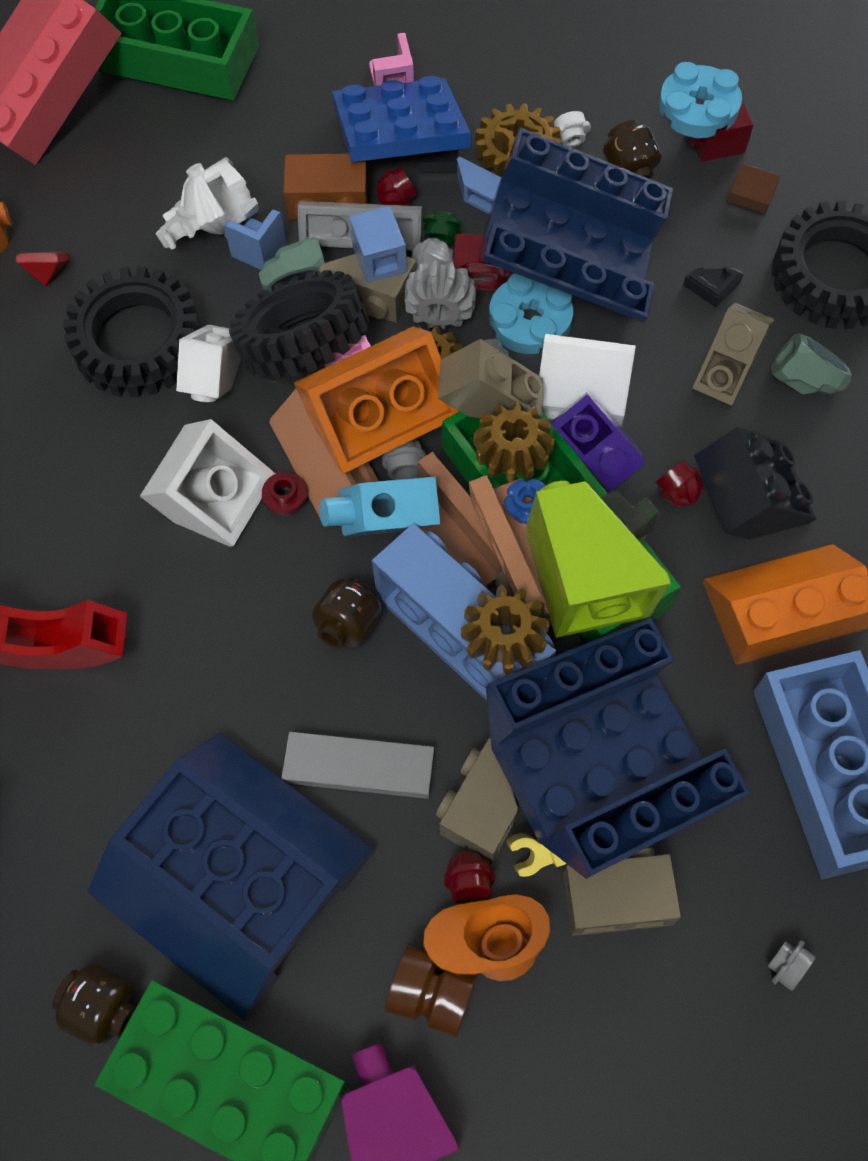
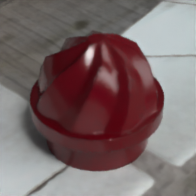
M401 166L392 172L389 169L386 170L377 183V199L383 205L408 206L410 205L409 200L418 195Z
M683 460L655 482L662 491L659 494L660 497L675 507L690 506L697 502L703 487L697 468L691 469Z
M466 850L457 853L450 859L444 875V884L450 890L451 898L458 903L483 901L492 894L491 885L495 881V872L485 856L479 855L476 851Z

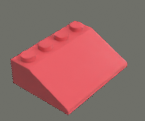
M20 0L0 32V142L35 166L121 35V32L85 1Z

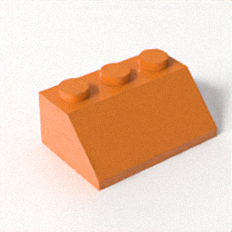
M413 326L294 382L313 427L342 474L442 426V421L460 412L438 399L441 357L431 332Z
M834 544L705 578L703 581L736 665L868 629V570L863 563Z

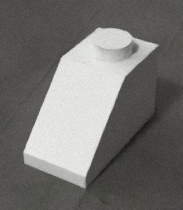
M206 325L179 339L176 391L190 393L191 399L196 401L214 402L232 389L241 357L230 337V328Z

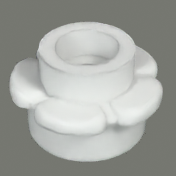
M580 111L567 112L560 115L554 121V127H560L561 143L568 147H575L583 143L586 139V133L591 130V124L585 121L584 114Z

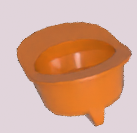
M517 894L458 904L443 909L431 918L424 930V948L429 959L443 970L455 974L481 973L492 980L500 982L510 981L524 975L533 966L536 957L545 947L550 935V918L543 905L531 897Z

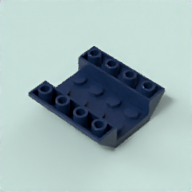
M519 128L494 195L478 255L486 263L644 322L648 317L654 283L645 280L652 242L667 220L673 188Z
M651 617L495 680L486 686L491 748L539 843L585 879L751 794L726 749L706 758L703 757L657 674L675 659Z
M220 733L179 757L110 838L87 892L243 1021H246L279 978L273 972L337 888L343 892L374 853V849Z

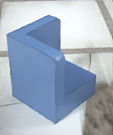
M385 206L349 216L352 246L366 283L407 272L406 245L391 207Z
M274 209L263 223L250 218L244 226L231 220L224 226L231 257L260 270L266 261L275 257L280 247L287 244L281 212Z

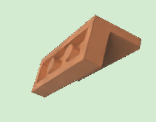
M297 389L292 392L270 418L269 423L296 474L304 481L307 495L319 517V505L322 498L338 497L340 489L355 484L379 481L369 462L344 474L340 472L313 427Z
M431 452L418 461V478L436 477L440 525L420 529L425 534L428 531L436 534L446 545L448 554L459 564L466 562L472 566L480 575L482 585L488 588L495 583V579L502 569L474 509L471 497L435 454Z
M487 475L470 481L471 502L513 596L518 590L523 588L526 592L525 604L539 600L542 605L539 617L549 616L525 532L527 524L514 520L504 507V499L508 497L507 489L515 481L494 489ZM525 497L523 501L525 503H531L532 498Z

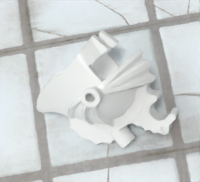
M224 157L205 170L201 163H197L186 171L188 178L183 185L181 200L171 210L163 214L166 221L165 225L156 232L164 248L169 247L171 250L176 248L175 243L183 236L192 238L199 229L212 234H224L226 237L224 226L229 220L239 224L258 213L257 200L255 198L251 199L250 192L246 187V181L232 167L233 162L227 157Z

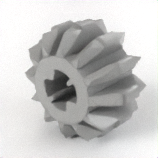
M434 260L431 266L419 264L415 272L409 273L405 286L404 303L406 305V312L413 314L414 322H426L428 329L437 324V326L446 331L448 325L461 327L463 320L471 318L475 306L476 286L475 280L468 276L466 268L455 269L453 261L447 265H440L437 260Z

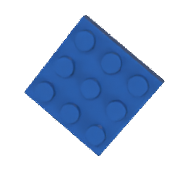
M426 76L419 81L406 83L390 80L383 82L380 86L363 87L361 85H348L342 90L332 91L333 107L351 162L471 148V132L446 78L440 79L436 76Z

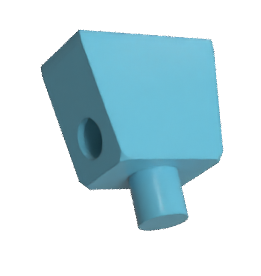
M436 477L367 482L340 489L338 497L321 499L319 505L321 523L324 527L341 526L344 536L404 532L413 523L419 528L440 525Z

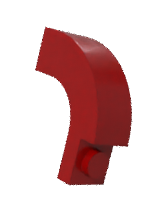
M87 599L71 607L54 611H29L0 605V665L29 669H80L99 666L123 657L127 613Z

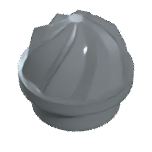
M428 238L424 242L418 243L412 252V258L416 260V270L419 264L431 266L434 260H437L440 265H447L451 261L454 263L453 250L448 248L445 242L437 238Z
M412 440L385 453L382 456V465L387 469L389 478L393 480L418 478V461L425 457L426 453L422 450L418 441Z

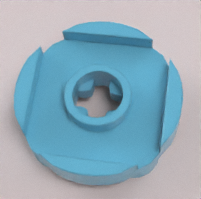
M682 62L675 67L674 73L667 77L663 83L659 99V112L662 118L665 113L666 117L671 120L670 127L682 135L693 138L715 136L717 129L724 128L726 125L727 129H729L737 120L742 103V93L738 87L739 77L729 69L720 70L711 66ZM696 98L704 99V104L695 103Z
M514 273L509 277L508 282L502 284L492 296L489 307L490 326L492 325L496 332V338L506 348L521 354L540 353V348H543L545 334L568 336L573 320L572 295ZM533 309L542 316L534 315L531 320L524 318V310Z

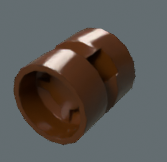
M408 944L397 968L385 1011L412 1022L420 1016L426 1017L428 1028L456 1038L477 974H455L443 970L429 959L425 949Z

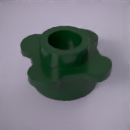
M435 211L433 214L422 216V222L426 223L423 228L425 230V239L437 238L445 242L447 246L455 245L456 234H463V230L460 229L462 221L457 219L452 213Z

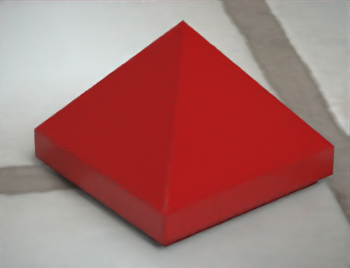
M67 252L19 253L16 256V262L45 286L70 261Z

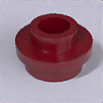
M280 472L272 475L265 481L262 487V499L265 506L273 513L282 516L292 515L299 511L307 498L304 481L298 475L290 472ZM281 489H291L287 495L276 494Z

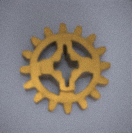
M525 103L521 105L520 110H514L511 104H506V112L503 113L494 108L492 109L491 119L482 117L481 128L476 129V158L482 159V168L489 169L494 167V174L501 176L519 128L561 143L560 127H553V116L542 118V108L539 107L533 112H529Z

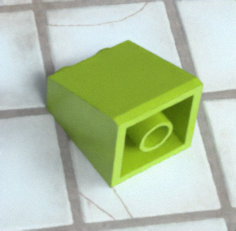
M557 481L544 486L540 491H536L525 532L555 637L650 617L671 584L669 576L586 481L570 484L568 481Z

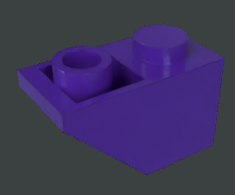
M587 392L551 421V425L609 492L646 464L641 449L613 416Z

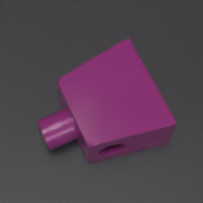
M382 1043L370 1046L352 1055L362 1087L341 1096L351 1161H435L459 1150L455 1138L414 1066L393 1074Z

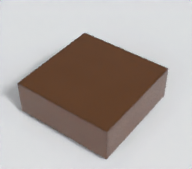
M742 163L727 202L766 214L781 175Z

